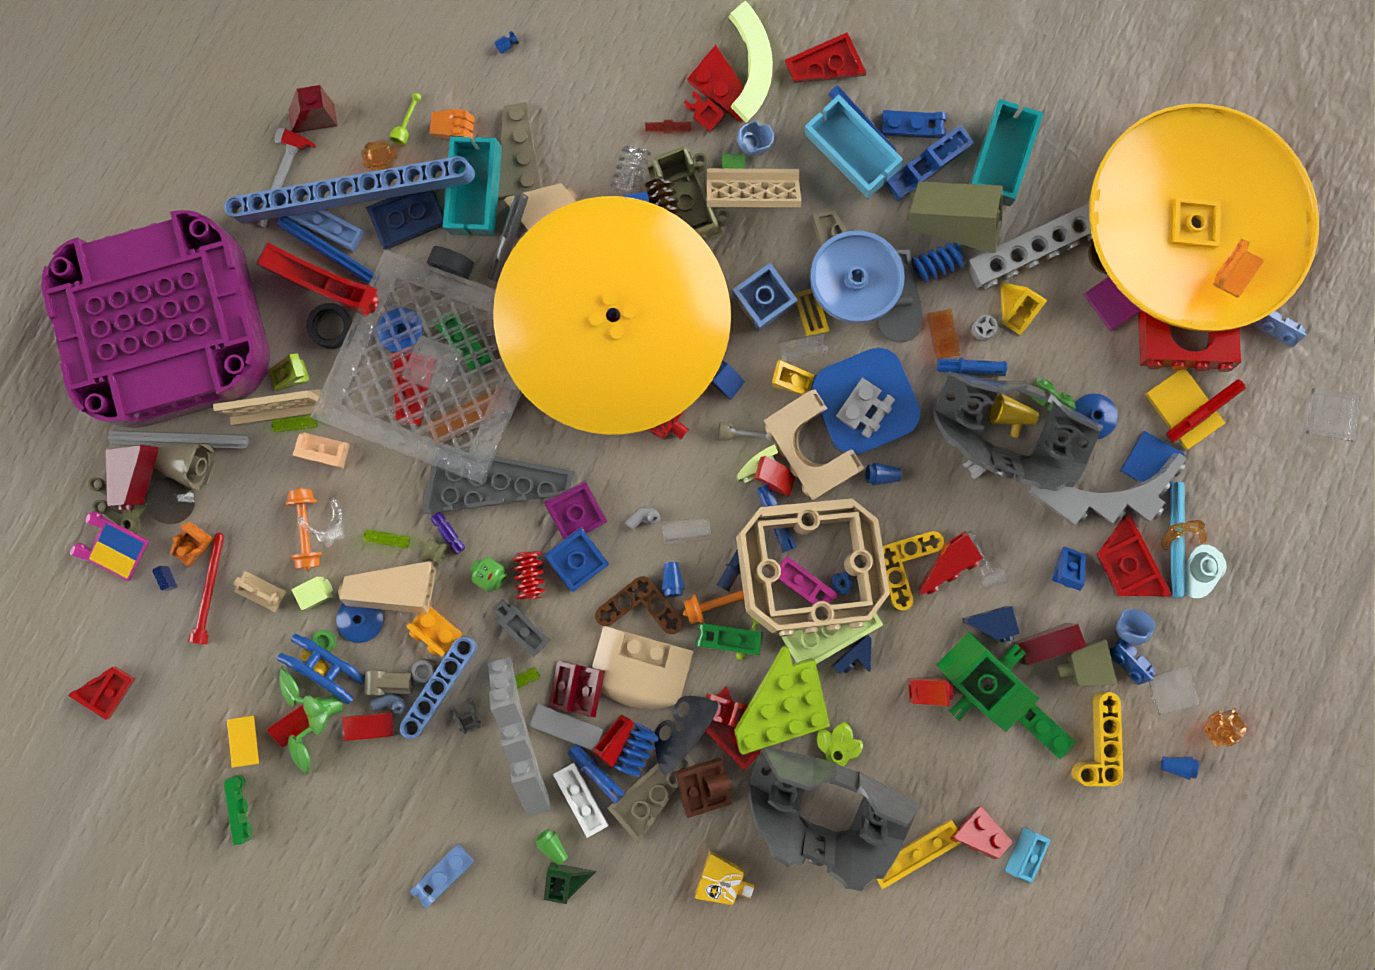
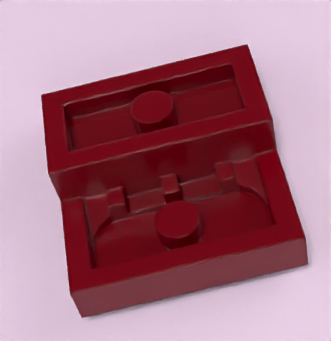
M557 661L548 707L588 717H596L605 671Z

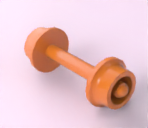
M299 486L296 490L287 492L288 501L285 502V506H297L301 554L291 555L290 559L294 560L295 569H304L309 572L313 567L320 566V557L323 555L322 552L311 553L306 505L315 504L317 500L313 497L312 489H303Z
M743 590L698 604L696 594H692L690 599L684 601L686 609L683 615L688 616L690 624L698 622L705 624L702 616L703 612L744 600Z

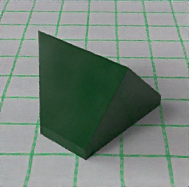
M551 862L546 873L544 900L567 904V901L597 871L562 864L556 865Z

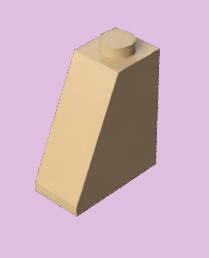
M562 183L524 192L523 194L528 196V201L520 223L528 231L543 217L563 206L576 202L575 199L578 197L570 187L566 189ZM515 195L504 199L509 210Z

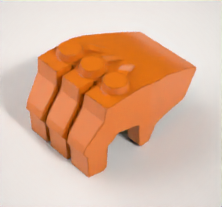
M460 109L432 112L429 134L449 141L450 137H471L473 140L475 117L466 110Z
M188 521L180 526L182 529L181 533L173 537L172 540L174 542L170 554L178 558L187 567H191L207 550L213 538L194 523Z

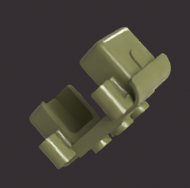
M682 146L655 157L653 164L647 166V170L651 180L667 179L674 181L675 185L669 189L676 190V194L671 196V198L678 199V203L673 205V207H679L680 212L675 215L681 216L682 220L692 227L704 241H708L724 234L721 227L728 224L729 211L726 208H719L715 213L713 207H707V192L699 175L707 167V158L703 153H697L692 158L690 150ZM724 215L726 218L720 219L719 216Z

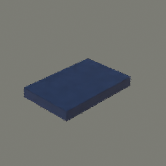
M434 190L386 198L366 207L384 250L443 226L444 213Z

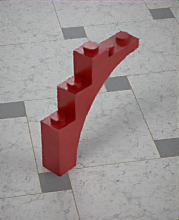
M270 243L265 244L256 262V265L307 291L311 290L334 303H340L363 316H368L369 313L373 314L379 304L376 288L333 274Z

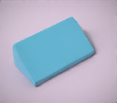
M1023 828L1005 868L1006 872L1032 883L1051 840L1034 831Z

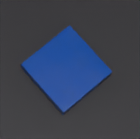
M1142 431L1120 472L1141 483L1158 473L1173 453H1180L1183 456L1185 454L1147 431Z
M582 527L578 528L544 554L546 560L571 592H574L609 565V562Z

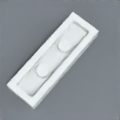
M575 762L553 774L587 838L608 827L603 813Z

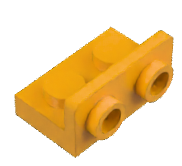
M429 606L428 614L419 613L406 626L411 630L409 635L418 642L424 641L428 645L427 650L436 657L439 655L445 656L453 643L464 635L431 606Z

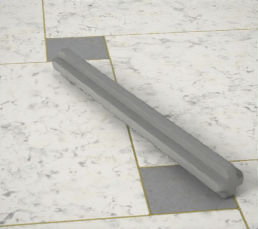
M111 431L108 436V440L112 445L152 446L154 444L204 443L210 445L211 448L246 449L249 444L248 436Z

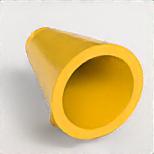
M1001 393L997 394L994 405L991 406L989 419L992 424H1012L1009 436L1016 438L1019 437L1022 425L1036 424L1039 416L1038 411Z

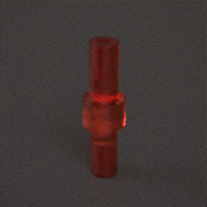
M673 120L645 122V131H664V134H673V131H691V122H673Z

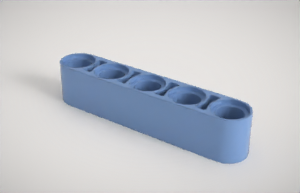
M461 637L453 643L401 722L400 733L404 738L413 739L425 731L475 655L477 643L473 638ZM462 641L470 644V652L468 654L460 651ZM449 661L457 664L455 674H451L447 670V663ZM436 681H440L444 685V691L441 694L436 693L434 690V683ZM423 701H427L431 705L429 713H424L421 710V703ZM409 721L417 724L418 730L416 733H411L408 730Z

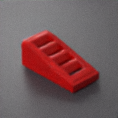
M620 715L591 752L605 764L613 767L632 730L634 722Z

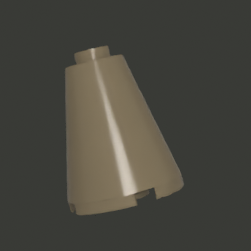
M204 443L152 445L159 449L154 470L191 489L199 490L202 484L206 485L210 481L215 468V460H211V453L214 454V451L210 445Z

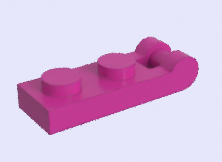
M788 556L780 563L781 574L778 579L812 605L820 601L830 604L832 600L835 601L839 596ZM821 590L825 595L819 601L815 596Z

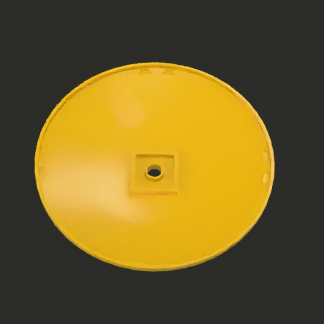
M1183 104L1159 110L1140 119L1129 127L1109 148L1098 167L1091 189L1089 203L1090 228L1096 252L1104 269L1117 288L1132 303L1154 318L1173 326L1195 331L1215 332L1232 330L1257 322L1281 307L1296 292L1309 272L1315 257L1319 236V212L1315 192L1304 166L1291 147L1267 125L1245 113L1228 107L1212 104ZM1192 218H1197L1200 221V228H1195L1192 225Z
M601 196L570 203L543 217L532 226L513 248L503 266L496 288L493 309L494 330L501 358L508 373L521 392L537 408L551 418L578 430L607 435L629 434L654 428L671 420L692 405L706 390L721 365L727 348L731 324L730 300L724 275L717 259L701 236L678 216L662 207L639 199L620 196ZM614 308L619 311L620 319L617 322L607 320L606 312L609 309Z

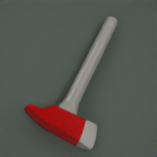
M280 127L277 129L275 143L285 145L286 151L271 190L282 188L294 156L299 150H304L307 147L316 148L314 143L292 131ZM269 219L260 220L256 225L266 228Z

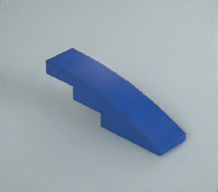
M959 125L926 148L922 154L906 164L902 170L894 174L887 182L885 181L884 185L895 199L899 201L917 188L918 181H927L975 142L962 125Z

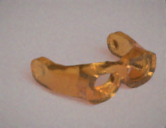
M1192 520L1186 523L1169 525V529L1161 541L1162 549L1168 550L1171 541L1184 535L1187 531L1199 534L1200 543L1206 544L1207 533L1204 522L1202 520ZM1183 528L1181 531H1175V529Z

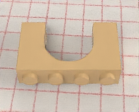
M816 389L808 391L763 420L766 424L765 429L770 437H774L778 443L777 449L784 458H787L792 474L800 479L803 484L801 486L803 492L807 497H811L812 500L864 470L853 449L843 453L827 464L813 463L801 453L798 445V436L801 428L808 421L827 410Z

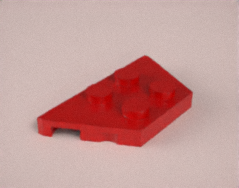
M1131 514L1125 515L1096 553L1116 595L1171 596L1172 594Z

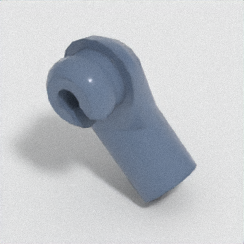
M386 693L370 700L374 711L387 706L394 710V713L400 714L406 707L404 699L394 693Z

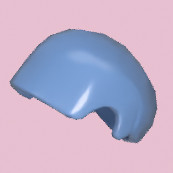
M757 121L744 124L737 133L738 146L745 154L750 156L763 155L774 142V133L768 124L760 125Z
M1137 609L1124 610L1116 624L1118 636L1127 643L1134 645L1148 642L1155 628V622L1152 617L1144 611Z

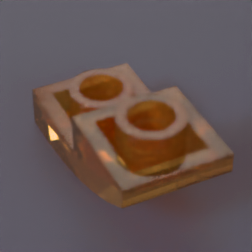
M952 309L927 313L936 358L943 359L959 356L958 335L954 328Z

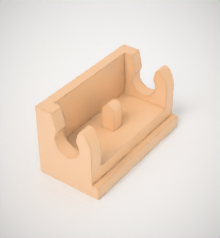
M304 432L298 436L293 456L344 468L350 444Z

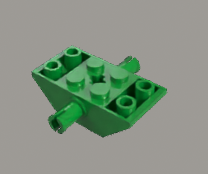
M969 631L936 664L946 677L963 693V697L949 710L954 716L961 709L955 716L958 721H961L973 707H978L991 721L1007 732L1040 699L1012 672V668L1027 654L1021 649L1014 655L1020 649L1016 643L1002 658H997ZM984 677L987 679L991 677L993 686L987 685L983 687L982 679Z

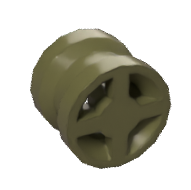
M429 538L423 549L421 560L433 561L434 565L440 566L445 558L448 545L445 543L438 544L434 539Z

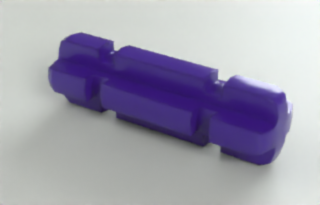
M440 512L434 514L430 520L434 526L438 527L437 530L446 543L451 545L450 549L454 554L462 552L465 549V545L461 540H458L459 537L450 524L445 522L446 518Z

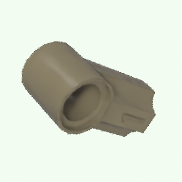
M365 670V695L411 693L413 686L411 673Z

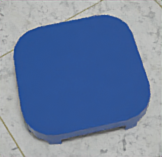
M879 347L869 349L832 364L821 370L813 381L812 390L816 389L827 407V410L821 413V417L832 440L831 443L835 449L842 453L853 449L856 455H860L907 435L919 423L921 413L918 401L900 360L888 349ZM862 377L882 390L877 399L883 402L887 395L895 399L891 405L892 410L888 415L885 414L879 423V429L877 432H873L869 439L861 434L866 427L863 424L859 423L854 430L835 417ZM871 406L865 416L871 419L877 409Z

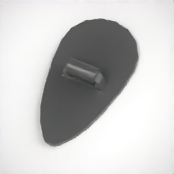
M902 259L905 281L900 298L887 314L877 319L879 329L883 335L892 341L899 342L914 337L921 328L923 318L921 301L914 277Z

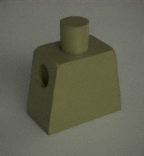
M1105 639L1094 640L1087 643L1085 648L1066 653L1067 663L1055 666L1058 678L1071 677L1072 684L1075 686L1117 684L1107 640Z

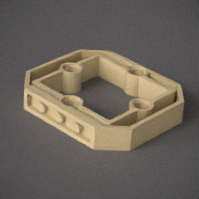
M852 498L760 507L736 536L746 612L772 633L780 632V636L794 635L796 630H803V634L818 632L817 628L826 627V631L840 630L841 625H849L850 629L864 627L863 623L872 619L890 594L879 521ZM802 516L809 518L810 526H805L802 523ZM849 521L853 553L846 557L844 568L848 574L857 576L861 602L830 605L827 602L820 601L807 608L775 611L771 584L779 578L781 568L775 560L767 558L764 530L793 527L798 534L807 535L815 530L819 524ZM855 558H859L862 561V568H858L855 565ZM763 567L771 570V578H766L762 574ZM816 609H820L824 613L823 621L817 619L815 615Z

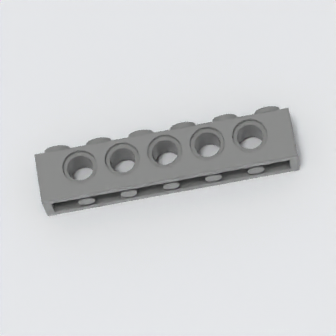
M1089 204L998 246L996 253L985 252L970 259L965 266L976 288L984 287L987 290L997 285V280L1003 277L1008 280L1018 275V270L1024 267L1027 270L1034 268L1040 264L1039 260L1045 257L1047 260L1060 255L1059 251L1066 247L1068 251L1081 245L1080 241L1085 238L1088 241L1093 240L1089 221ZM1073 224L1080 225L1082 233L1076 232ZM1054 233L1058 234L1062 241L1056 242L1052 235ZM1032 243L1038 244L1041 247V252L1034 251ZM1011 253H1017L1020 256V262L1012 260ZM990 263H997L1000 271H993Z

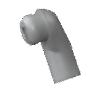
M639 508L625 523L634 530L641 522L658 523L660 514L654 508Z

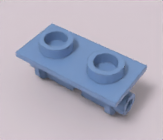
M1275 311L1252 324V326L1291 347H1294L1307 335L1304 333L1303 325L1289 318L1282 321V315Z

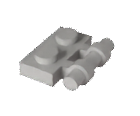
M862 377L835 417L854 430L859 423L863 424L866 427L861 434L869 439L872 433L877 432L879 429V423L885 414L888 415L892 410L891 405L895 399L887 395L883 402L880 401L877 397L882 390ZM873 406L877 409V411L875 412L873 417L869 419L865 416V414L868 412L870 407Z

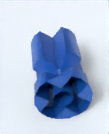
M510 31L509 38L502 36L494 44L502 54L511 48L512 42L518 44L519 41L514 33Z

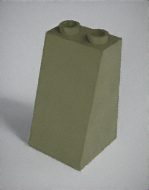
M918 181L916 191H912L911 194L912 207L908 206L907 221H910L911 231L990 253H996L1003 221V186Z

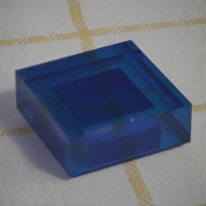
M158 566L152 569L160 590L171 591L178 587L169 566Z

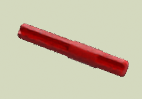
M1240 379L1235 380L1166 433L1167 438L1171 442H1176L1246 389L1245 384Z

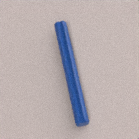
M286 216L280 217L277 226L368 285H373L376 281L377 275Z

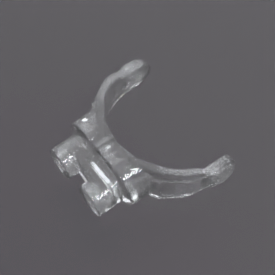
M334 497L329 498L333 508V518L325 529L317 531L310 527L302 516H299L297 519L298 523L306 531L316 535L319 541H323L326 547L333 545L334 539L340 540L345 537L342 531L344 528L341 522L342 511Z

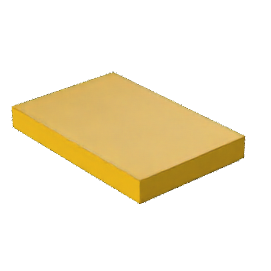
M1187 369L1176 371L1145 393V396L1170 429L1198 407L1209 401ZM1216 411L1193 430H1190L1178 439V441L1185 450H1189L1224 425L1225 421Z

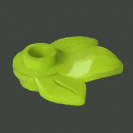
M847 722L837 725L832 733L826 729L818 730L817 745L825 753L827 761L836 762V764L844 767L850 759L857 758L862 752L863 741L853 739L852 729ZM835 752L840 753L842 756L841 760L834 759L833 754Z

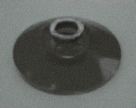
M171 478L158 480L149 488L146 494L145 501L149 514L155 520L164 524H176L184 521L190 516L195 506L193 490ZM173 497L175 504L172 506L167 505L165 502L166 498Z

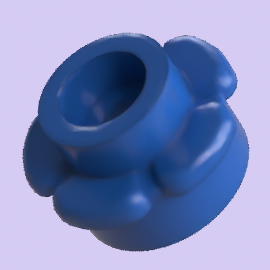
M847 572L836 573L832 577L831 581L833 583L831 587L836 593L839 592L841 595H846L850 593V589H853L854 580L851 579V575ZM841 581L845 582L843 586L840 584Z

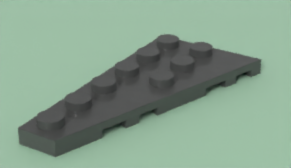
M436 446L423 514L555 497L572 487L574 471Z

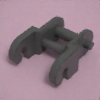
M472 698L468 699L472 710L468 715L458 717L453 706L450 707L454 721L459 722L461 727L459 730L460 732L463 731L464 734H467L466 730L474 726L480 728L479 723H481V720H478L475 713L478 711ZM470 717L473 718V722L464 725L463 720Z

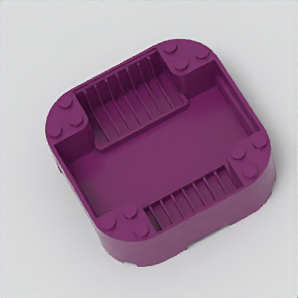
M189 210L171 211L172 219L152 223L149 226L134 230L130 229L126 232L105 236L91 242H86L78 237L71 239L52 253L55 256L50 261L48 267H44L41 280L42 295L48 318L52 321L62 361L60 367L65 387L75 406L89 416L122 427H144L213 408V404L241 400L255 391L264 380L269 367L270 351L245 254L240 244L232 235L214 221L198 212Z

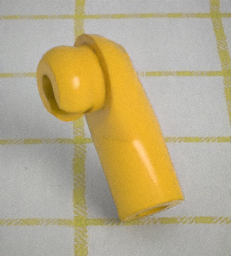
M304 649L301 658L308 660L312 653ZM320 658L313 670L325 677L328 672L327 662Z

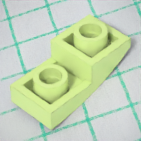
M775 444L759 452L748 461L738 473L737 480H743L744 483L754 480L760 457L767 456L775 460L774 456L778 454Z

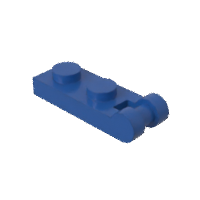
M883 110L881 133L884 136L942 138L946 135L944 122L947 121V113ZM928 123H935V128H928Z

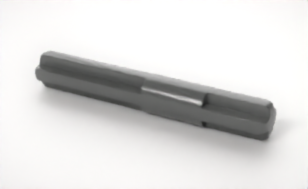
M516 193L488 274L490 280L498 282L503 266L510 255L528 201V196L523 193Z

